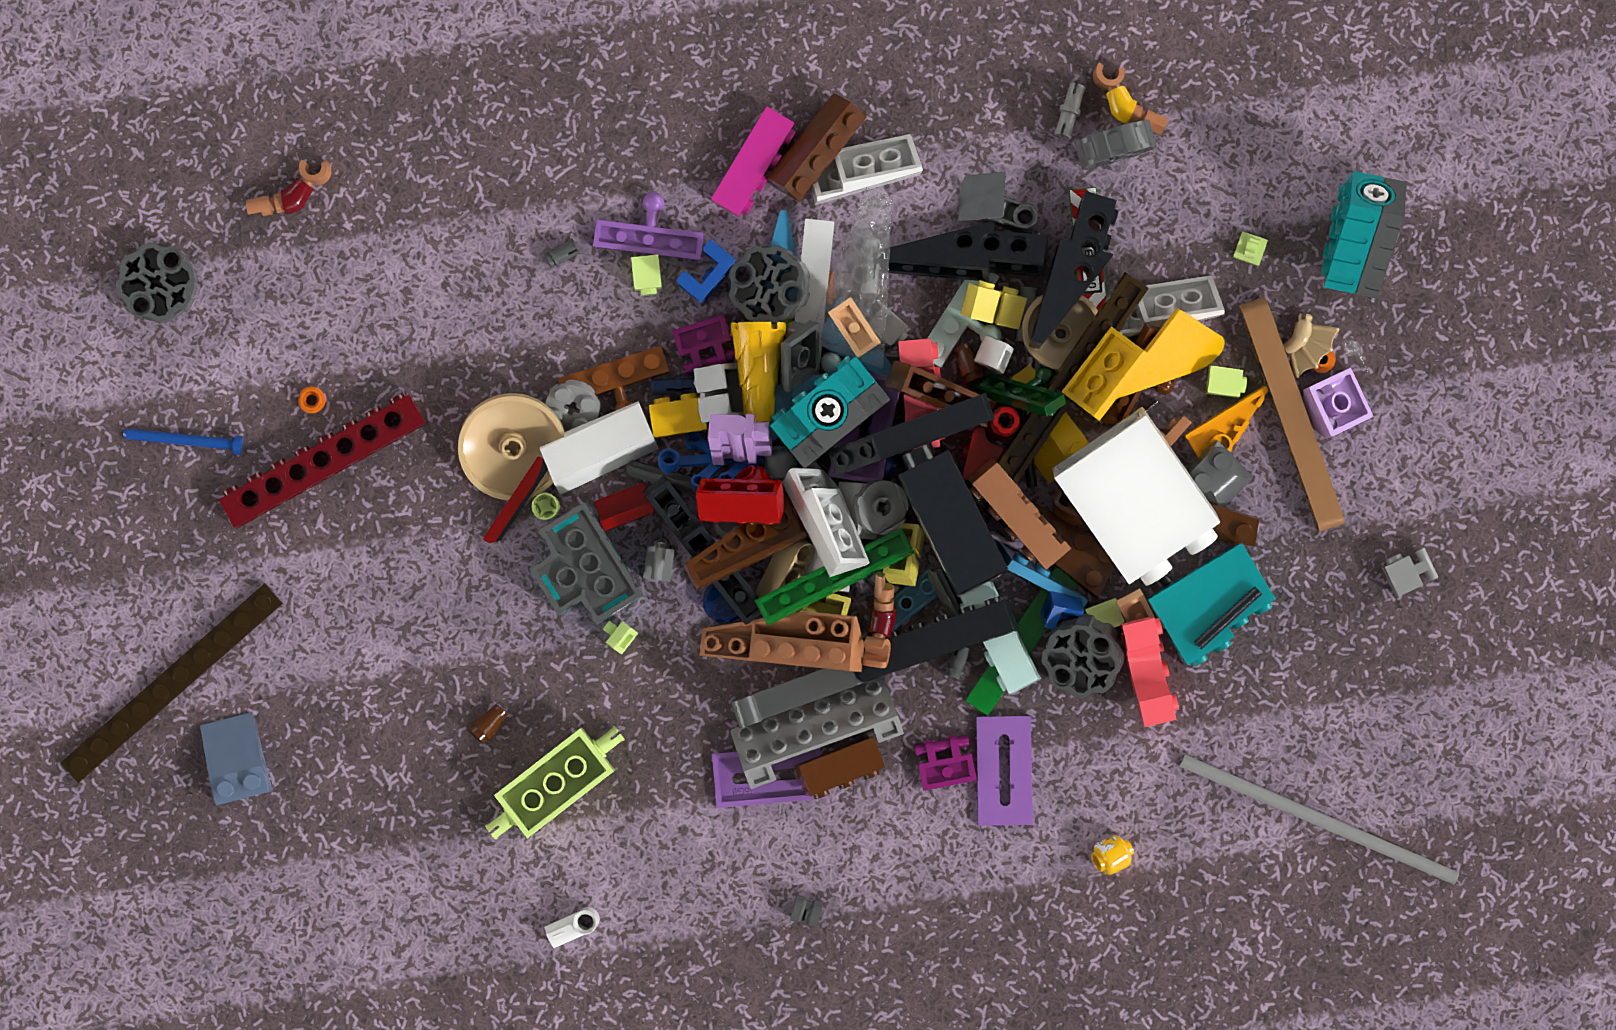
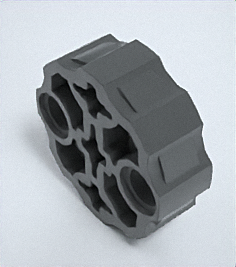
M1149 120L1120 125L1074 142L1082 170L1101 167L1135 157L1157 147Z
M155 242L143 244L133 253L127 254L121 261L118 280L115 283L118 297L126 305L127 311L135 317L159 324L173 321L174 318L183 312H187L194 303L196 286L198 285L197 272L193 269L187 256L175 247L158 245ZM171 254H177L179 258L178 264L173 268H169L166 264L167 257ZM146 258H149L150 266L156 270L154 273L148 270ZM131 263H138L137 266L140 268L138 273H131L132 269L129 267ZM146 275L155 279L161 277L160 282L168 291L158 287L153 289L154 284L146 278ZM169 279H170L171 281H173V282L176 283V284H178V283H180V282H184L185 284H180V285H177V286L173 287L172 285H170V284L167 283V282H168ZM142 280L146 285L145 287L140 283L131 285L130 282ZM160 293H161L162 295H164L165 297H167V298H166L167 309H166V306H165V300H163L162 298L159 297V294H160ZM176 293H183L182 297L185 299L183 304L180 302L175 304L176 299L174 295ZM140 299L148 301V308L143 313H139L136 310V303Z
M757 245L746 250L744 256L732 265L728 277L731 289L729 296L733 306L737 307L745 315L746 319L753 322H788L794 318V315L801 307L806 305L810 296L808 290L810 275L805 263L800 262L793 255L792 251L780 246L761 247ZM771 255H781L787 261V264L778 263L771 258ZM762 259H764L765 263L767 264L766 270H765V267H766V266H765V264L763 263V260H762ZM743 268H748L750 271V278L746 282H741L739 279V273ZM791 269L790 272L783 274L784 271ZM765 281H771L774 284V288L768 289L764 285ZM796 287L800 292V296L797 301L791 302L788 294L792 288ZM756 293L755 299L747 301V298L754 296ZM751 306H761L768 314H758Z
M1083 614L1082 617L1077 616L1073 619H1063L1058 622L1042 651V664L1047 668L1050 682L1057 689H1064L1074 697L1087 698L1090 694L1106 692L1113 686L1125 660V648L1120 644L1118 631L1110 623H1103L1097 620L1094 615ZM1098 638H1104L1108 641V643H1102L1098 640ZM1059 669H1065L1069 674H1064Z

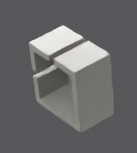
M737 363L717 364L693 369L695 376L694 385L697 393H700L701 396L698 399V412L702 423H709L710 414L739 415L744 417Z

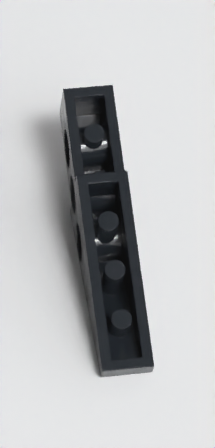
M1085 191L1081 197L1070 240L1060 239L1056 246L1029 347L1040 349L1113 257V254L1103 250L1107 251L1110 245L1112 235L1108 234L1110 225H1115L1119 210L1115 209L1117 200ZM1088 221H1098L1100 223L1101 229H1092L1089 226ZM1089 245L1093 249L1094 255L1084 254L1081 246ZM1074 271H1083L1086 274L1087 280H1078L1074 275Z
M995 221L881 249L880 264L882 273L981 280L989 282L990 273L1044 277L1049 250L1047 235L1037 232L1027 234L1016 233L1011 230L996 231ZM990 248H997L996 250L992 251L988 250ZM1023 250L1021 253H1016L1015 251Z
M984 393L830 449L828 453L835 473L839 476L994 420L995 417L987 395Z
M665 475L643 491L646 498L693 558L716 543V540L703 523L699 521L697 515H695ZM739 571L713 582L714 586L745 625L761 614L755 602L759 597Z

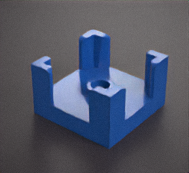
M711 239L703 247V251L717 266L715 268L711 266L701 279L704 282L700 284L687 272H683L676 280L677 285L702 306L727 277L732 265L736 263V259Z

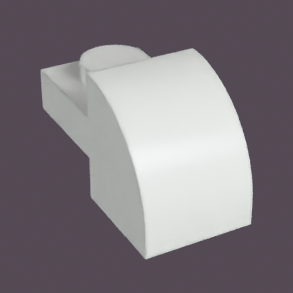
M984 336L974 362L985 366L990 371L999 375L1004 374L1014 348L1007 343Z

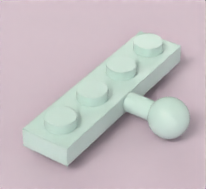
M990 273L989 283L996 284L999 276L995 273ZM964 280L927 338H931L932 343L937 342L939 359H934V364L940 368L943 367L967 327L978 333L981 341H983L984 336L1001 340V331L997 326L992 324L985 326L975 319L960 314L968 283L978 285L979 281Z

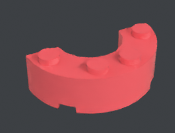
M931 338L898 341L900 362L913 365L941 378L940 367H935L934 359H939L937 342L932 343ZM904 395L905 422L939 410ZM945 437L931 442L933 448L940 447V440H945Z
M1150 616L1121 623L1120 628L1123 629L1121 637L1123 647L1125 648V658L1133 691L1139 703L1137 706L1144 727L1177 720L1175 710H1179L1176 694L1170 693L1166 677L1170 676L1166 660H1161L1160 652L1164 651L1162 638L1159 635L1163 634L1160 619Z

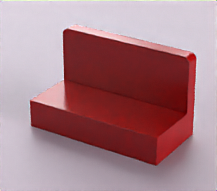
M644 483L594 502L605 532L656 513L654 507L643 493L647 489Z

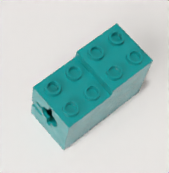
M1242 543L1235 544L1146 598L1154 617L1160 619L1162 631L1182 664H1190L1191 667H1196L1208 659L1206 654L1209 652L1219 653L1232 645L1229 640L1235 636L1229 627L1237 629L1249 622L1247 618L1253 613L1261 615L1271 609V602L1276 600ZM1255 586L1262 595L1201 650L1194 641Z

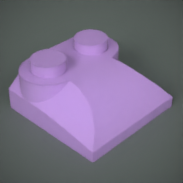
M1351 368L1303 390V403L1316 431L1326 439L1374 417Z

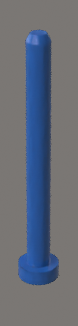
M128 428L123 431V437L129 440L233 450V454L237 455L242 453L243 436L235 435L234 439Z

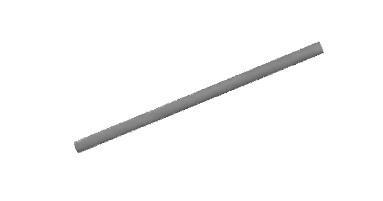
M1184 754L1183 760L1179 767L1454 885L1458 879L1459 872L1191 756Z

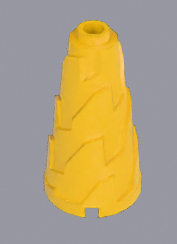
M771 322L731 323V335H733L739 384L742 390L743 415L746 417V414H754L755 422L772 421L771 417L774 416L776 387H778L781 361L780 344L784 340V335H786V325L784 322H777V324H771Z

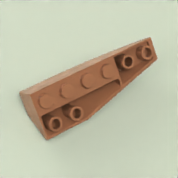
M806 611L793 613L767 626L764 618L753 620L747 625L743 622L703 628L700 646V656L862 672L864 642L857 616Z

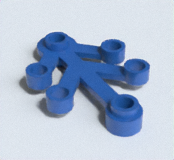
M690 432L685 437L686 447L693 451L699 449L705 454L680 456L674 449H664L658 455V466L664 473L671 474L679 467L708 465L699 474L691 478V489L696 492L699 485L695 483L700 482L702 478H712L725 464L735 463L727 472L721 473L718 479H736L738 473L745 467L751 465L754 467L760 466L764 456H757V463H748V460L737 462L733 459H724V465H713L709 442L702 439L699 433Z

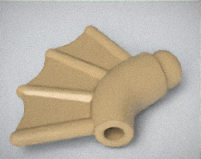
M1301 313L1298 315V322L1295 323L1292 337L1283 344L1284 349L1290 356L1295 378H1299L1306 370L1319 367L1318 364L1322 357L1333 351L1332 342L1339 332V328L1313 325L1311 323L1313 318L1310 314L1303 315Z

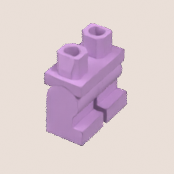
M710 414L708 441L713 465H724V459H733L737 462L748 460V463H757V456L772 455V437H770L769 422H755L754 414H746L745 418L739 415Z

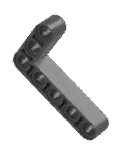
M821 669L731 702V706L741 729L763 721L765 718L865 682L861 681L859 672Z

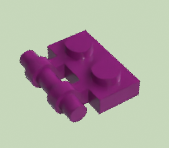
M724 314L672 330L680 357L691 354L692 362L683 364L686 375L693 373V369L726 364L728 361L735 360V349L723 351L722 347L723 343L732 341ZM714 347L715 355L700 359L698 351Z
M955 734L948 736L949 739L938 741L929 739L924 740L925 743L914 745L916 756L927 754L928 762L918 764L923 791L977 780L972 754H960L959 747L969 746L968 735L957 737ZM951 749L952 757L936 759L935 752Z

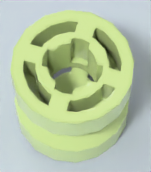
M541 493L532 501V512L539 519L552 520L559 513V501L552 494Z

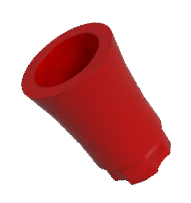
M997 405L993 410L995 419L989 421L987 427L984 428L988 436L993 440L999 442L1009 441L1019 429L1020 417L1012 407ZM1001 417L1008 419L1009 424L1007 427H1002V424L999 423Z

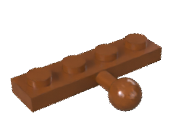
M658 346L558 378L559 384L565 383L566 380L582 381L594 389L595 396L613 391L617 402L614 409L616 411L633 404L627 401L623 387L670 372L662 347Z

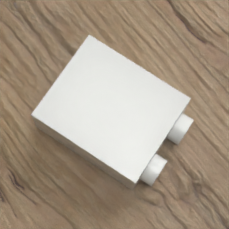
M1143 407L1052 468L1055 480L1128 584H1131L1138 578H1141L1146 586L1158 581L1172 569L1167 559L1184 547H1186L1191 555L1196 554L1208 547L1218 537L1213 530V527L1220 523L1217 513Z

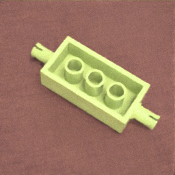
M613 726L595 741L588 736L583 728H580L496 793L494 796L503 806L504 812L485 825L488 832L499 826L491 834L495 840L498 839L500 835L515 825L520 828L528 839L613 773L615 769L606 759V753L625 740L622 734L611 740V737L618 733L619 730Z

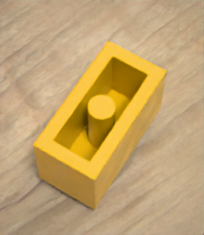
M697 393L680 395L681 400L670 402V397L654 399V404L649 405L653 437L660 438L708 430L707 423L701 422V416L698 412V399L701 397L697 398Z

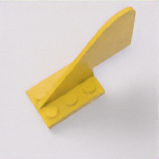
M1179 308L1175 309L1145 350L1111 326L1062 390V393L1100 421L1116 399L1205 368L1221 354L1225 341L1218 333Z

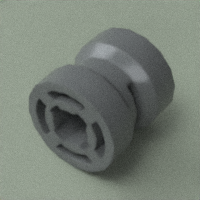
M797 894L790 920L794 922L804 921L808 926L816 928L823 902L818 900L809 901L806 897Z

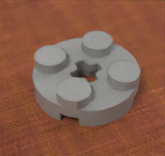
M566 380L563 384L553 386L548 393L545 403L558 416L565 431L597 419L601 407L600 400L594 394V389L579 380ZM572 402L577 403L576 407L578 410H571L566 404L570 405Z
M873 480L864 485L853 499L857 521L870 533L887 535L899 529L905 521L904 516L909 505L908 498L904 490L895 483L887 480ZM879 501L886 502L883 514L876 509Z

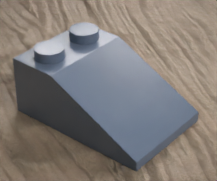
M253 712L200 725L207 770L216 805L273 791Z

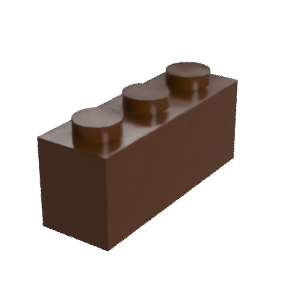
M868 736L796 764L794 767L805 796H814V799H819L829 795V789L838 786L841 790L854 785V779L863 776L864 780L878 776L880 774L878 770L885 768L875 738Z

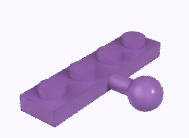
M650 192L643 198V207L647 211L645 226L596 219L593 247L650 255L658 254L665 257L701 261L704 233L656 227L657 213L664 207V199L657 192Z

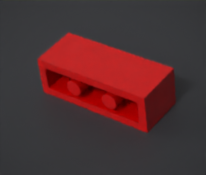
M702 478L696 491L699 521L773 524L780 523L785 510L782 481Z

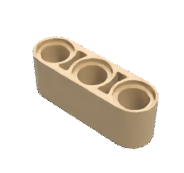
M802 540L775 553L755 593L760 598L804 576L815 553L814 546Z

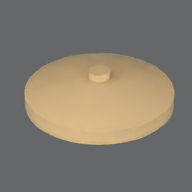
M516 393L491 397L476 406L462 425L458 440V455L461 467L467 478L480 491L497 499L509 500L538 456L543 458L539 447L563 438L565 435L564 427L555 412L545 403L534 397ZM549 470L530 498L542 493L553 484Z

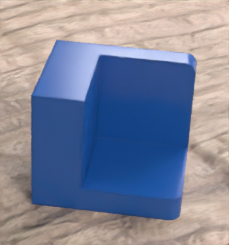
M1050 591L1040 613L1044 627L1055 629L1059 620L1073 619L1074 615L1082 617L1084 610L1079 597Z

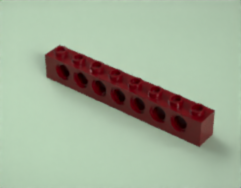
M401 393L389 400L391 405L382 410L380 406L371 409L365 413L367 418L357 423L356 419L344 424L341 426L342 432L333 435L332 432L319 438V444L310 449L307 445L294 452L295 457L287 462L285 459H281L270 466L272 470L264 475L258 472L248 477L246 485L240 488L234 485L223 491L224 497L218 500L232 526L238 529L426 425L427 423L412 396H404ZM393 412L398 413L400 423L394 428L389 427L386 423L387 416ZM374 426L376 429L375 438L366 441L362 435L364 428ZM343 439H350L353 445L352 450L347 454H342L339 450V443ZM320 452H326L329 457V461L324 467H319L315 463V457ZM296 465H302L305 470L304 477L300 480H295L291 475V471ZM272 478H277L281 482V488L276 493H271L268 490V482ZM249 491H253L257 495V502L253 506H247L244 502V496Z

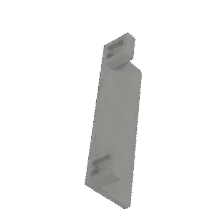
M883 676L765 718L758 723L741 729L737 727L730 731L751 789L776 781L771 765L866 730L874 729L878 743L904 734Z

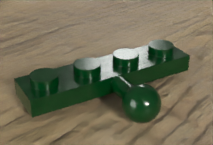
M1045 366L1039 368L1035 373V378L1028 383L990 374L972 386L973 392L979 395L986 393L987 398L995 402L1046 417L1055 414L1059 408L1066 404L1064 394L1044 389L1056 374L1055 370Z

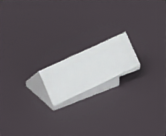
M911 134L842 148L811 187L815 205L920 175L923 168Z
M1212 275L1146 285L1149 288L1122 327L1120 333L1127 338L1138 336L1145 323L1162 328L1176 308L1184 311L1197 321L1223 315L1225 310Z
M639 401L568 430L563 438L539 447L553 483L560 495L629 463L631 460H636L659 449Z
M790 469L782 483L829 576L832 577L869 564L870 562L841 490L829 488L822 469Z

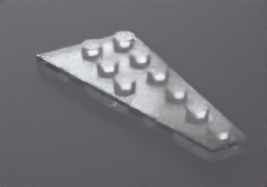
M866 187L815 322L819 323L820 345L855 357L856 354L828 314L829 311L851 297L881 341L880 345L857 359L885 369L884 358L893 197Z

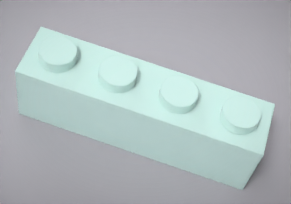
M987 582L960 596L963 601L960 604V608L974 605L975 609L985 606V600L999 596L993 582ZM1018 631L983 642L987 649L984 655L989 665L996 667L999 676L996 678L1003 691L1007 690L1009 694H1013L1041 679Z

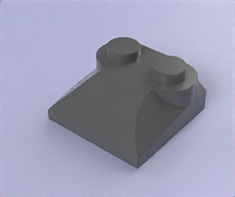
M808 321L805 324L794 322L786 329L785 340L780 344L781 383L785 392L792 391L819 372V323Z
M1218 440L1210 444L1202 455L1186 469L1208 502L1220 507H1225L1253 478Z

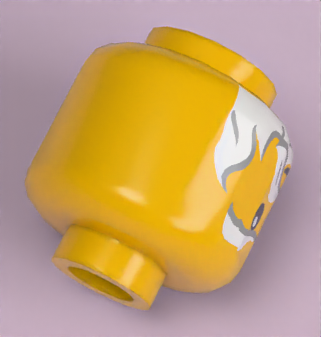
M1112 835L1094 845V852L1091 853V858L1099 872L1112 875L1130 866L1131 855L1134 854V851L1128 840Z

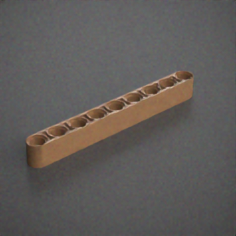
M1263 296L1238 305L1239 312L1243 313L1245 319L1243 323L1248 337L1253 341L1254 347L1252 349L1257 363L1261 364L1263 370L1261 374L1267 389H1270L1272 395L1270 399L1275 414H1278L1281 423L1279 425L1284 439L1288 440L1290 446L1288 450L1294 466L1297 465L1299 471L1298 478L1302 490L1307 493L1309 500L1306 501L1312 517L1315 516L1317 521L1316 529L1318 532H1322L1345 524L1341 507L1268 302Z

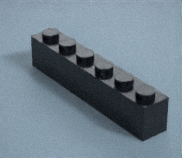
M1000 596L985 600L984 607L975 609L974 605L959 609L960 615L950 618L949 613L935 617L933 618L934 624L925 626L924 622L917 623L908 627L910 632L901 635L899 631L891 632L888 639L891 643L887 667L876 668L862 665V672H859L861 681L867 682L1018 631L1019 628L1009 599L1001 600Z

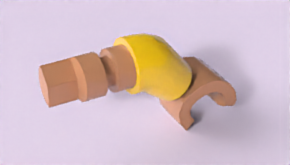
M1099 62L1093 70V81L1098 88L1109 91L1106 93L1111 114L1124 124L1149 120L1152 131L1161 135L1168 122V118L1151 110L1145 112L1142 106L1137 105V101L1131 98L1126 87L1120 85L1125 75L1124 67L1119 68L1115 72L1116 78L1110 80L1104 77L1102 73L1103 65Z

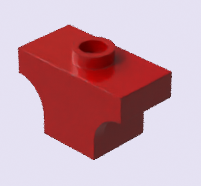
M975 426L970 444H964L960 459L965 460L962 478L965 481H969L968 478L991 458L997 461L1002 454L1003 447L993 445L987 440L985 428Z

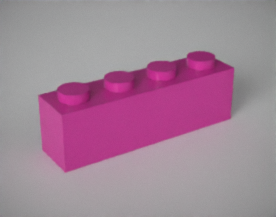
M766 106L711 198V202L740 218L742 213L747 215L755 203L751 199L755 191L761 192L768 181V178L765 176L770 167L775 168L783 155L779 151L783 144L789 146L796 134V131L793 130L795 123Z

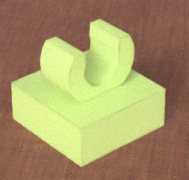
M1242 231L1233 258L1259 266L1268 240Z
M608 621L603 628L610 635L606 643L620 654H623L638 635L637 631L623 621L618 627L611 621Z

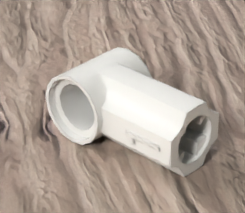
M585 907L544 928L549 942L553 948H556L578 937L592 933L597 928L600 918L595 909ZM583 914L590 915L593 919V926H582L579 920L580 916Z

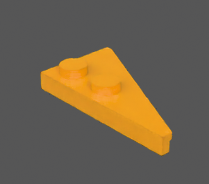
M1265 385L1261 386L1183 434L1195 456L1199 458L1215 440H1218L1231 452L1233 445L1240 439L1249 425L1252 415L1265 400V395L1269 391Z

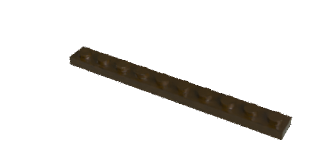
M1124 272L1046 389L1062 393V390L1111 326L1120 332L1149 288ZM1065 394L1066 404L1059 408L1055 414L1046 417L1029 412L996 461L1015 484H1017L1073 400ZM974 495L972 496L973 500L987 509L990 506L984 498L979 501Z
M264 583L68 755L61 764L80 783L283 605V602Z

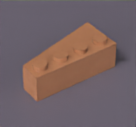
M993 458L968 478L969 482L973 485L969 490L979 501L983 498L990 506L986 510L996 521L1001 518L1007 526L1003 530L1013 541L1018 538L1024 546L1021 548V551L1030 561L1035 558L1047 570L1071 549Z

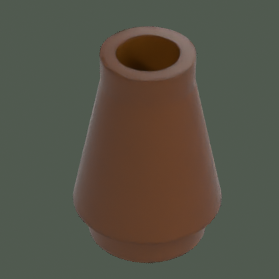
M964 343L954 348L960 380H963L965 385H971L984 379L985 368L983 365L974 362L976 354L972 350L970 343Z
M495 704L490 710L472 721V726L468 731L479 742L484 744L487 740L491 741L508 714L499 705Z

